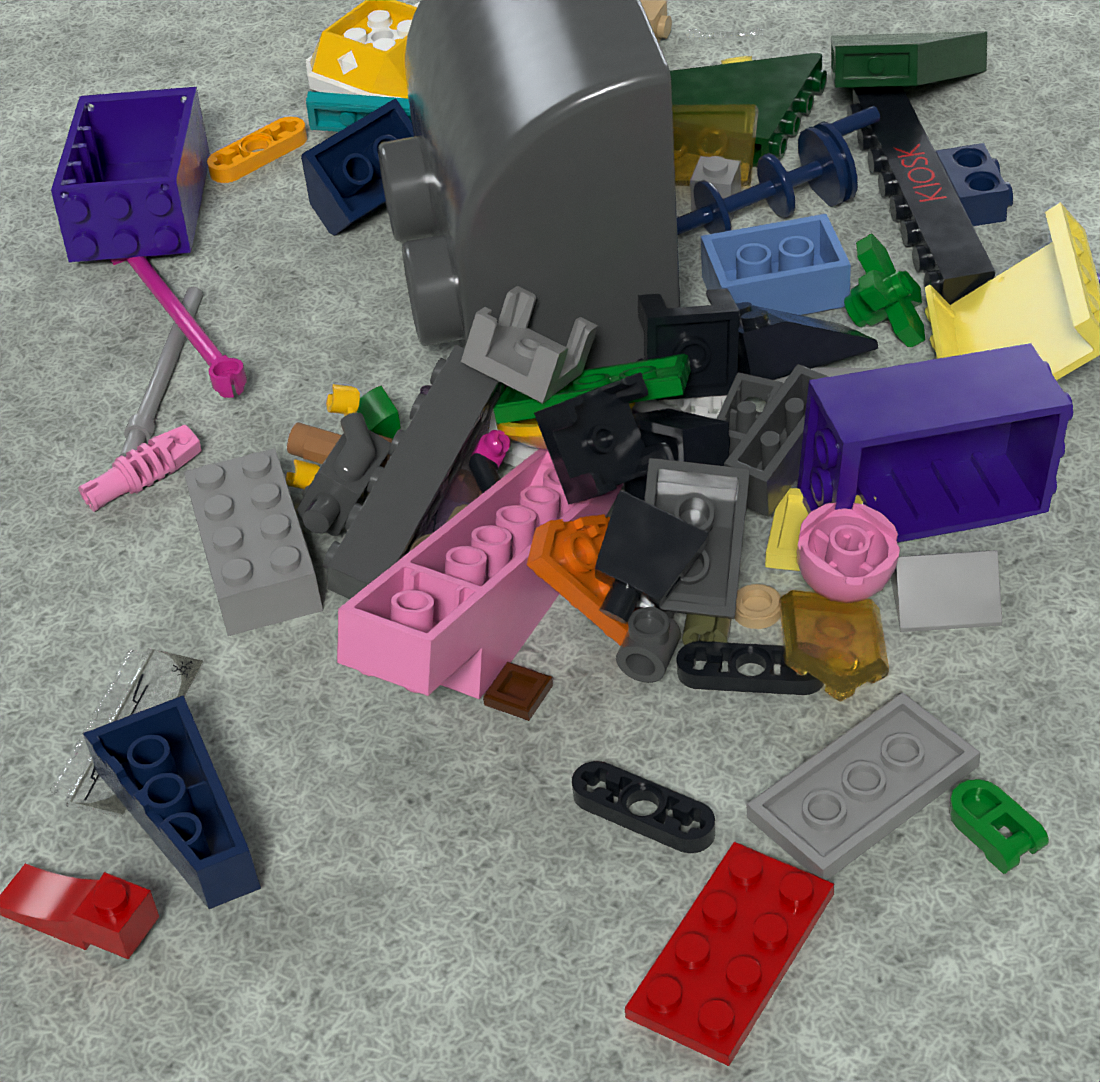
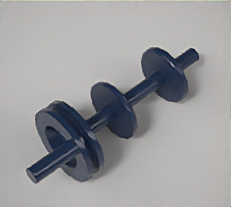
M872 106L833 123L823 121L813 127L804 129L800 132L798 138V154L801 167L786 172L782 163L775 155L767 153L761 156L757 163L759 184L736 194L722 198L712 183L706 180L695 183L693 192L697 210L677 218V236L702 225L709 234L731 231L729 214L764 199L777 215L783 218L794 214L796 208L793 187L808 182L811 189L830 207L854 198L858 190V176L854 159L842 136L880 121L878 109Z

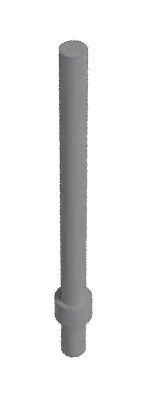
M189 287L182 301L183 306L193 318L203 297V292L197 287ZM175 322L172 325L137 414L132 415L124 431L126 441L119 457L121 455L125 457L128 451L132 449L137 450V447L142 443H148V440L153 435L155 429L154 417L186 339V336Z

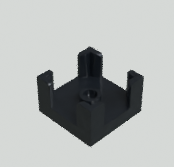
M728 288L707 290L706 296L711 305L667 308L660 294L638 295V318L644 330V359L640 358L637 361L685 354L688 355L691 372L684 394L656 400L728 395L738 372L739 309Z
M641 372L534 412L568 504L601 496L617 489L616 486L647 475L649 458L674 461L667 442L645 447L628 403L648 395V389Z

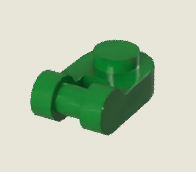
M974 779L960 783L953 790L949 810L951 821L959 831L984 852L986 859L1003 874L1018 866L1020 857L1029 851L1031 854H1035L1048 845L1049 839L1044 827L995 784L981 779ZM1005 826L1013 834L1006 838L998 830Z

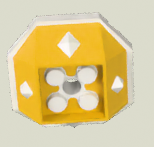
M365 0L321 33L313 55L306 59L310 89L325 93L409 99L405 75V51L407 35L413 15L420 2L409 5L397 0Z

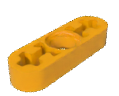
M283 117L214 152L207 159L211 179L219 183L236 181L302 146L307 141L305 122L298 117ZM257 149H264L262 151L252 152Z

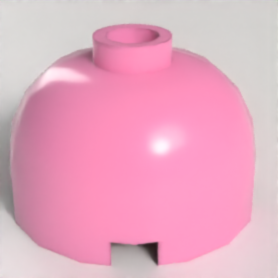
M836 503L825 504L811 511L801 524L797 545V564L806 583L817 594L831 601L843 603L863 601L881 591L894 573L900 551L896 541L898 533L895 526L882 513L864 504L853 503L852 509L844 508L835 510Z

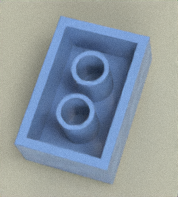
M827 214L701 236L702 278L707 290L728 288L735 304L750 302L754 306L797 315L845 307L844 298L850 295L851 264Z

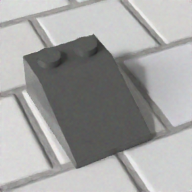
M649 458L644 502L709 533L704 551L661 606L660 610L727 619L735 618L750 469ZM639 600L635 608L640 609L652 606Z

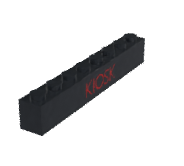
M903 87L853 88V104L847 106V116L875 106L880 114V121L857 130L859 148L861 151H868L870 172L872 174L878 173L879 175L878 182L881 196L890 198L891 217L893 221L901 222L903 243L905 246L912 245L913 263L917 272L924 271L925 287L931 285L951 305L995 278V269Z

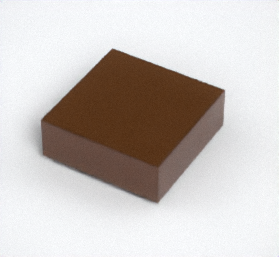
M507 662L484 694V705L530 721L552 688L553 680L551 676Z

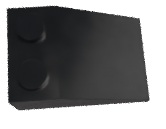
M750 302L736 303L739 309V373L775 380L790 375L797 364L812 369L879 349L876 339L840 323L754 306Z

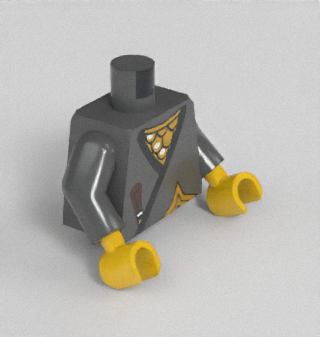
M333 384V394H328L326 407L328 412L344 414L340 422L344 433L321 467L313 463L294 459L295 473L287 472L286 484L291 487L304 489L302 493L303 499L297 509V513L302 517L306 528L314 533L321 534L327 532L332 536H338L346 525L353 506L356 503H360L365 496L369 480L378 465L382 466L388 455L391 443L370 431L363 414L357 413L360 401L359 390L352 386Z

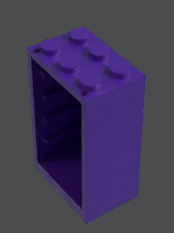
M197 86L79 96L51 188L68 262L191 253L207 175V159L210 154Z
M1031 343L809 380L797 488L803 494L802 502L808 514L828 503H836L835 510L852 509L855 497L859 495L864 505L882 513L895 526L898 533L897 543L992 526L1049 512L1052 494H1055L1057 490L1056 476L1060 458L1065 454V434L1068 421L1073 417L1072 399L1066 391L1062 390L1052 375L1049 364L1041 359Z

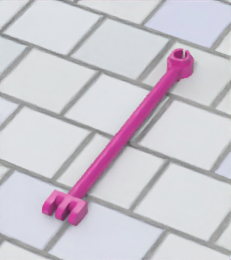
M139 256L110 259L113 265L127 261L209 365L212 388L220 396L231 398L234 397L231 385H234L236 393L240 395L244 391V386L247 382L242 361L222 355L147 259Z

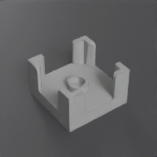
M516 286L506 295L498 323L497 319L491 316V309L484 307L476 312L461 362L544 403L552 395L582 374L598 325L578 317L574 322L567 346L565 347L527 328L536 302V295Z

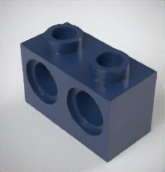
M979 143L936 150V154L972 225L979 226L1005 222L1007 220V208L1013 205L1012 187L1008 181L1005 182L1003 180L997 158L991 157L985 144Z

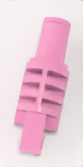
M182 425L148 440V444L142 443L137 447V450L132 449L128 451L125 457L121 455L116 458L115 462L112 463V468L104 474L78 487L80 495L87 505L89 504L90 509L95 512L120 495H124L127 492L137 494L143 490V487L153 485L155 480H162L167 473L169 475L174 473L202 451L200 440L187 425Z

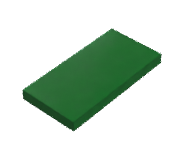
M685 354L583 370L581 375L552 395L544 403L507 386L493 408L496 423L501 424L535 418L534 412L639 372L642 373L648 389V395L628 403L683 395L691 372L689 357Z

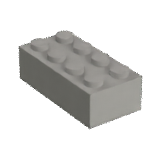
M276 449L255 452L246 456L184 471L227 636L323 611L315 571Z

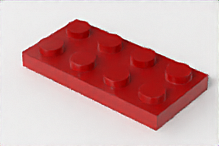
M733 842L625 1006V1018L722 1064L730 1066L833 897L834 883Z

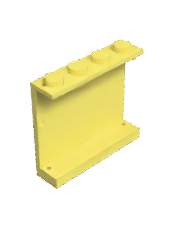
M1061 202L1045 212L1052 238L1050 244L951 305L931 285L925 287L928 307L925 308V314L931 323L933 335L930 336V342L936 352L937 359L1031 343L1041 359L1049 364L1052 375L1057 381L1100 355L1099 280L1085 229Z

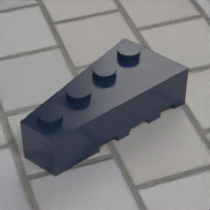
M184 695L82 733L97 773L208 909L261 889L250 850Z

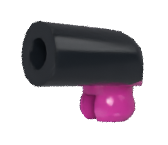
M492 430L488 434L483 435L479 439L469 460L470 471L482 494L501 479L497 471L511 443L509 437L501 430Z

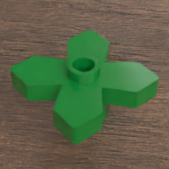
M872 233L856 242L857 257L866 274L858 278L859 284L853 287L850 292L851 294L844 298L845 308L852 321L861 328L866 325L875 326L888 318L895 334L907 347H914L925 341L924 324L915 309L916 306L922 304L921 288L907 271L896 272L886 248Z

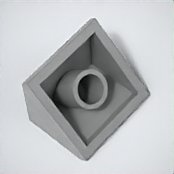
M998 550L898 557L896 569L891 576V584L900 632L1002 626Z

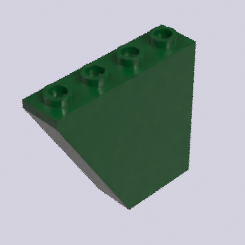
M988 32L832 35L831 76L835 88L917 86L987 71Z
M808 53L670 71L674 151L703 157L719 156L729 160L741 161L742 165L757 167L759 158L767 153L775 155L776 158H783L788 138L798 134L801 117L803 114H810L814 103V96L816 93L822 94L825 89L827 71L822 70V54Z

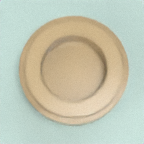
M751 584L737 591L734 619L740 625L751 629H763L774 625L782 615V598L774 588L763 584Z

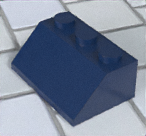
M396 98L301 155L309 203L328 232L333 236L386 204L378 157V145L385 141L414 137L412 122Z

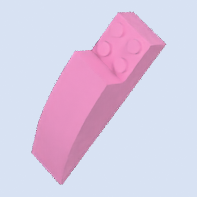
M539 448L338 608L337 663L356 669L364 675L375 676L397 684L410 692L429 696L441 685L480 699L507 662H512L560 594L526 565L535 529L550 520L563 519V522H569L580 517L605 514L606 517L624 483L616 486L617 489L601 496L568 504L548 449Z

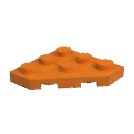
M605 514L580 517L569 522H563V519L550 520L537 527L526 565L539 578L546 581L567 599L574 608L582 612L603 630L608 637L621 646L628 631V622L627 624L620 623L599 610L611 586L595 578V565L610 517H605Z

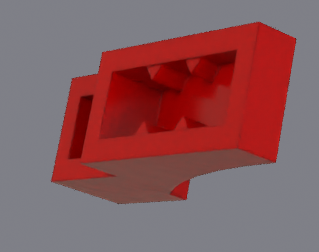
M25 863L0 894L1 916L83 950H87L91 944L125 959L131 957L159 918L151 890L106 872L98 880L80 879L52 873Z

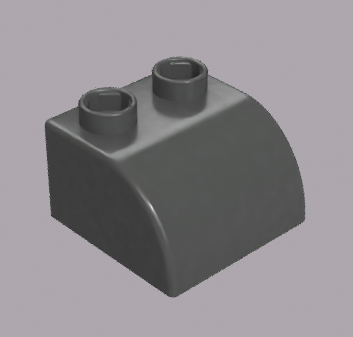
M421 0L413 15L407 35L405 51V75L414 137L385 141L378 145L380 171L394 239L404 242L402 244V256L415 329L420 344L430 346L459 340L460 346L465 348L476 312L487 307L492 310L491 316L495 317L498 323L507 293L516 286H519L536 295V302L527 328L565 347L567 346L574 322L578 317L598 325L583 370L636 362L640 358L644 359V330L638 318V295L660 294L667 308H679L680 286L671 75L667 61L641 1Z

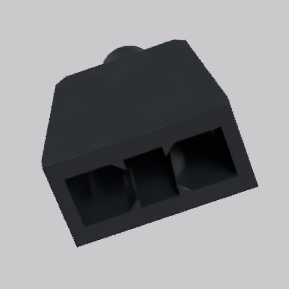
M620 490L595 565V578L611 586L599 610L611 619L627 624L639 600L660 609L704 551L709 533Z

